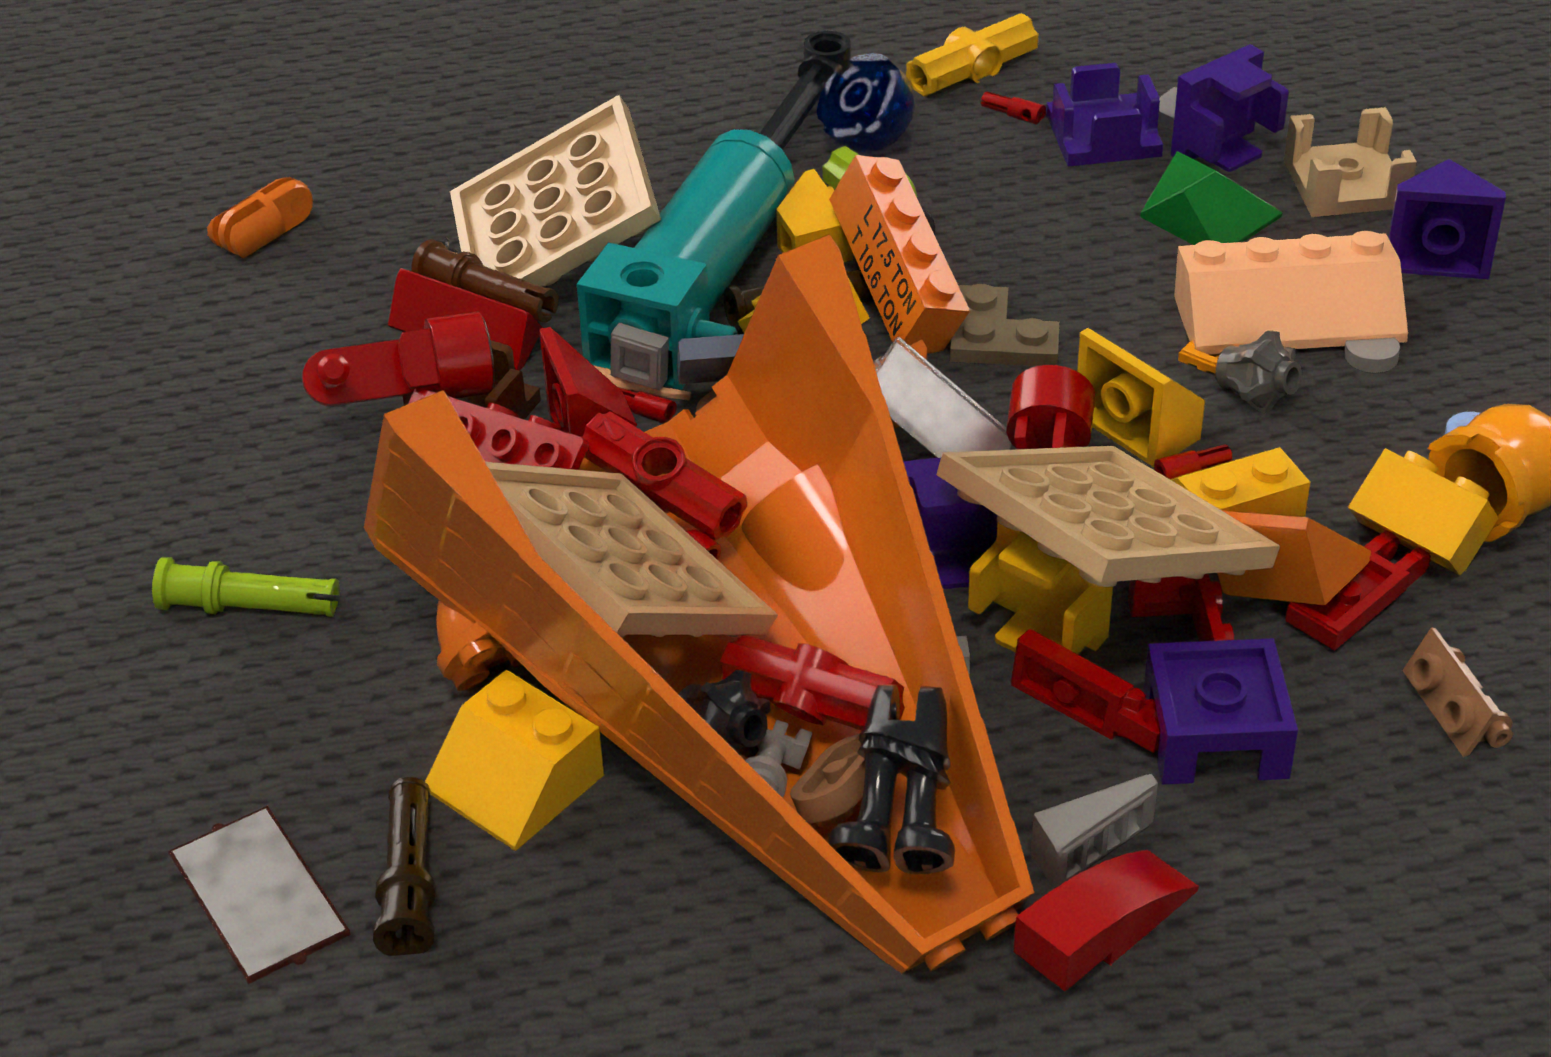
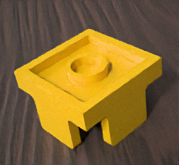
M997 521L996 541L971 566L969 571L968 609L981 614L994 601L1015 612L1012 618L995 634V642L1013 652H1016L1017 639L1029 629L1038 632L1076 654H1079L1085 646L1096 651L1109 637L1113 587L1098 586L1084 580L1079 574V568L1065 559L1045 554L1038 549V541L1022 531L1009 529Z

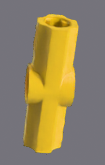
M1022 13L977 32L967 27H960L947 37L943 46L914 57L912 61L907 62L906 77L910 81L912 89L924 97L966 78L979 83L980 81L978 80L983 77L997 75L1002 67V63L1037 49L1038 33L1033 27L1032 19Z

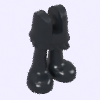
M877 685L871 698L864 728L859 735L861 746L857 753L865 759V781L858 819L854 822L838 824L829 833L827 842L853 868L878 873L887 872L890 869L891 818L896 777L900 773L907 777V790L902 828L898 832L894 845L893 856L896 866L901 871L914 875L944 871L953 866L955 845L949 834L936 828V789L944 790L951 784L945 772L950 768L951 762L947 751V705L943 689L941 687L921 686L918 694L915 721L899 720L900 701L897 685Z

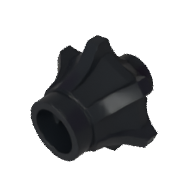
M736 669L726 679L717 683L706 682L704 685L690 684L683 688L679 695L739 755L743 754L749 758L754 757L758 753L759 748L757 745L761 743L766 735L768 727L766 714L771 711L770 700L758 698L751 689V673Z

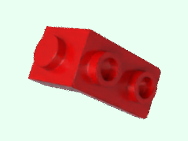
M1204 574L1201 579H1190L1182 576L1164 577L1158 583L1130 580L1128 603L1132 617L1192 614L1199 642L1235 640L1232 625L1230 623H1222L1221 620L1223 599L1219 581H1210L1209 574Z

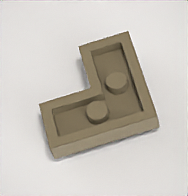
M987 284L958 285L970 312L951 339L950 362L1026 366L1057 365L1059 322L1042 321L1035 318L1024 320L1007 319L1009 287H992Z

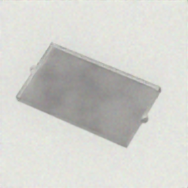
M899 336L891 343L885 355L879 356L873 362L891 419L937 458L942 456V452L1016 450L1007 437L1004 425Z

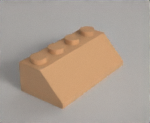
M1359 231L1350 236L1334 237L1308 234L1300 239L1285 240L1257 237L1250 239L1248 242L1220 243L1207 240L1201 241L1196 245L1178 246L1174 297L1189 341L1193 340L1195 349L1208 355L1221 354L1228 346H1239L1258 340L1266 331H1279L1284 348L1290 347L1295 349L1345 346V342L1348 340L1396 338L1399 343L1407 342L1408 327L1401 264L1386 233L1379 234L1372 231Z

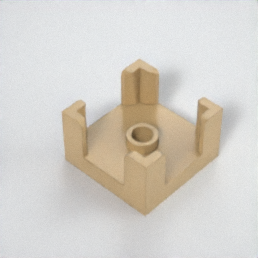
M1386 107L1363 110L1360 118L1357 143L1311 147L1315 121L1313 115L1290 116L1284 163L1311 217L1393 209L1397 184L1415 175L1417 161L1410 150H1403L1401 158L1391 161L1388 150L1393 120Z

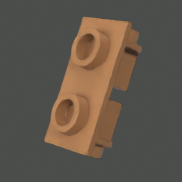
M1430 628L1402 671L1463 757L1470 755L1478 742L1485 740L1494 748L1504 746L1513 737L1511 730L1512 719L1507 713L1498 709L1490 696H1485L1481 691L1483 687L1465 664V656L1461 650L1450 647L1436 628Z

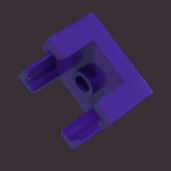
M1274 638L1148 644L1143 692L1146 694V699H1154L1161 730L1157 763L1162 785L1194 783L1198 752L1261 750L1257 773L1258 780L1290 779L1298 727Z

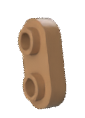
M860 734L842 739L827 748L791 789L790 796L798 814L808 823H817L819 827L837 825L847 820L853 814V807L863 797L865 759L857 753L861 746L859 741Z

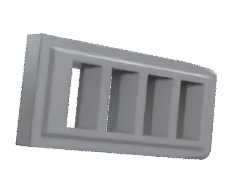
M1152 774L1120 783L1036 812L1033 815L1031 855L1053 889L1091 866L1153 822L1158 782Z

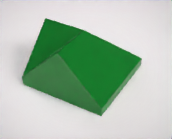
M1177 151L1141 211L1140 217L1180 239L1196 245L1201 241L1207 240L1220 243L1244 242L1281 218L1283 212L1216 170Z

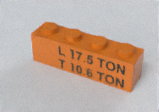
M855 155L829 200L890 338L899 351L921 339L927 347V354L944 351L969 314V307L900 161L887 157Z

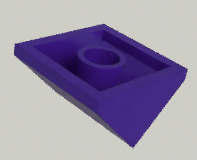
M1450 159L1397 184L1388 238L1400 259L1401 273L1489 279L1506 201V192Z

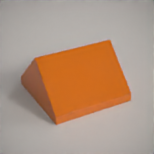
M1223 511L1280 545L1273 568L1245 570L1243 575L1218 573L1222 592L1227 595L1326 605L1369 563L1371 550L1309 517Z

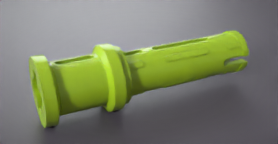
M161 557L158 560L152 582V597L156 609L168 610L171 605L197 606L204 608V612L207 614L215 615L217 612H223L225 606L249 609L301 612L333 617L338 601L317 600L314 596L315 594L340 595L339 581L333 578L327 580L230 572L229 567L221 561H211L208 566L176 564L172 557Z

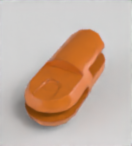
M283 177L276 179L213 218L207 227L208 237L215 245L244 259L302 223L309 216L313 207L312 192L306 184L294 178Z

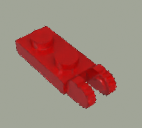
M1385 530L1363 546L1371 550L1369 563L1326 605L1290 602L1287 606L1285 621L1335 651L1427 572L1426 570L1430 566L1431 555L1420 547H1416L1396 564L1390 562L1389 560L1394 557L1397 549H1399L1400 542L1395 534Z

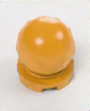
M1503 404L1489 408L1475 416L1467 426L1457 427L1430 443L1427 448L1431 450L1429 461L1438 467L1436 474L1452 482H1455L1458 476L1467 478L1490 494L1487 500L1499 518L1484 542H1492L1519 527L1527 516L1536 514L1551 506V417L1531 405Z

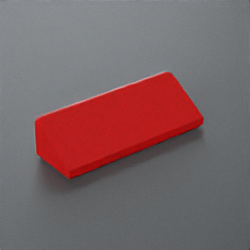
M400 268L397 274L388 326L404 332L424 329V321L427 318L479 311L486 322L490 340L512 348L515 369L520 371L524 367L540 335L539 329L543 328L525 310Z

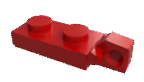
M1032 629L1027 630L1017 639L1011 686L1111 740L1115 736H1120L1135 742L1152 753L1158 750L1161 730L1154 699H1146V694L1139 688H1134V685Z

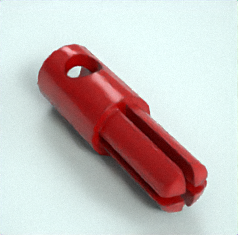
M988 91L981 98L983 100L981 101V106L1006 113L1007 116L1036 125L1046 115L1045 105L1022 98H1009ZM1023 113L1031 116V118L1025 117Z
M618 387L623 392L630 410L634 414L666 423L677 411L675 401L642 391L637 393Z
M1226 444L1197 452L1190 450L1156 459L1154 470L1166 478L1172 479L1232 461L1233 455L1231 449Z

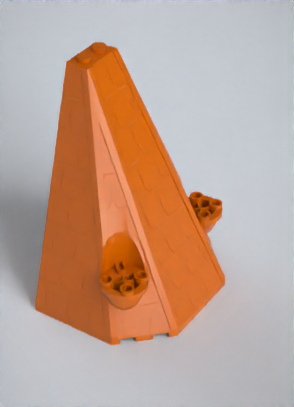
M830 235L777 256L728 374L712 386L716 397L695 413V418L690 410L683 409L668 422L649 429L645 433L653 438L668 437L676 440L683 447L688 460L746 495L747 508L743 512L740 525L727 539L721 537L716 542L722 548L718 561L778 614L767 634H749L748 636L795 650L798 643L812 645L841 658L849 666L895 679L904 687L903 704L905 709L900 720L915 721L918 694L921 686L941 687L943 689L947 705V751L951 762L950 768L945 772L951 784L944 790L936 789V828L949 834L955 845L953 866L944 871L914 875L905 873L896 866L893 856L894 845L898 832L902 828L907 790V777L900 773L897 774L891 818L890 869L887 872L878 873L853 868L827 842L829 833L837 825L819 827L817 823H808L798 814L790 796L793 786L827 748L842 739L860 734L861 730L830 720H826L824 726L812 724L786 713L770 702L771 711L766 714L768 721L767 729L773 730L776 720L788 723L785 735L795 738L801 728L813 732L800 769L781 763L788 779L785 794L781 797L745 761L748 757H745L743 754L739 755L679 695V692L690 684L704 685L706 682L717 683L721 681L723 672L720 660L728 642H735L741 635L737 637L727 635H702L701 637L691 635H665L663 637L625 635L620 637L538 555L444 390L385 413L364 529L377 551L438 599L436 626L441 653L437 657V666L445 678L452 680L458 691H464L478 685L489 676V668L509 660L512 666L523 665L546 689L576 713L599 726V730L603 735L880 959L902 974L924 961L929 970L934 971L966 951L961 942L964 939L981 931L987 941L1015 925L1016 916L1019 915L1017 910L1034 894V889L1016 826L1010 814L986 727L979 712L963 652L957 640L935 560L929 548L913 488L909 483L888 406L881 391L866 335L862 329L841 252ZM586 458L583 459L579 470L606 472ZM666 513L685 531L696 529L673 513ZM862 798L853 807V814L841 823L857 821Z

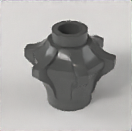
M1266 331L1258 340L1252 343L1239 345V347H1226L1217 360L1216 379L1222 388L1232 390L1241 397V400L1247 401L1250 406L1265 415L1273 409L1279 399L1288 394H1294L1298 390L1302 380V369L1298 362H1294L1296 358L1295 348H1284L1282 345L1280 332Z

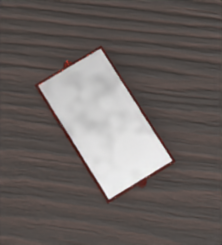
M268 806L226 825L217 823L213 825L211 832L168 851L171 859L247 984L261 979L293 962L301 965L306 962V956L351 935L349 928Z

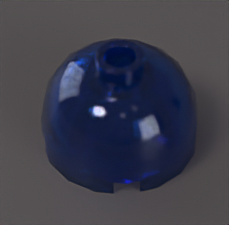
M871 52L857 55L849 60L853 67L846 70L843 75H840L837 71L833 73L820 93L816 110L818 119L824 124L823 130L833 140L843 147L847 146L853 151L862 153L882 151L894 144L909 126L915 108L911 83L907 77L885 55Z

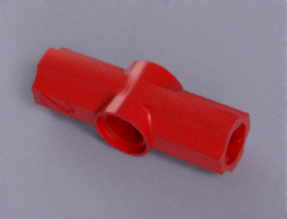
M611 411L606 414L598 413L586 425L582 438L588 441L589 447L584 458L606 472L623 474L665 513H673L699 531L709 535L715 541L721 537L727 539L740 525L743 512L747 508L746 495L688 460L683 447L676 440L668 437L653 438Z
M743 634L735 642H728L720 660L723 672L722 680L726 679L736 669L751 673V689L758 698L770 700L776 707L786 713L812 724L824 726L826 720H830L862 731L871 698L877 685H897L900 701L899 720L905 709L903 704L904 687L895 679L849 666L841 658L812 645L798 643L795 650Z

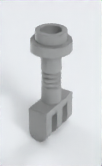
M776 720L773 730L767 729L764 739L757 745L759 748L757 756L749 757L745 761L783 797L788 779L781 763L800 769L813 732L801 728L795 738L785 735L788 723Z

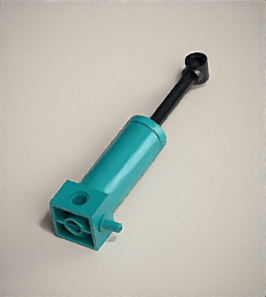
M819 31L805 38L804 61L798 69L799 80L762 131L756 133L751 130H730L719 135L661 211V220L650 226L634 248L607 243L577 283L583 357L592 365L611 369V333L618 323L626 324L669 337L668 379L663 386L682 390L685 384L678 383V342L681 339L737 335L735 327L711 322L709 314L723 295L725 288L732 282L777 216V207L794 186L795 178L792 165L783 149L821 96L838 95L850 88L851 41L849 37L836 31Z

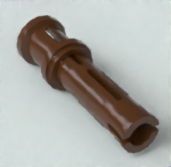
M429 239L418 247L413 256L412 272L525 310L537 321L546 323L552 319L551 315L541 311V308L554 314L557 311L559 297L555 290L544 288L483 266L479 257L473 253L463 251L458 254L447 250L442 242Z

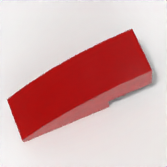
M1149 850L1130 852L1114 857L1073 876L1017 915L1013 952L1066 992L1102 960L1112 965L1199 890V886Z

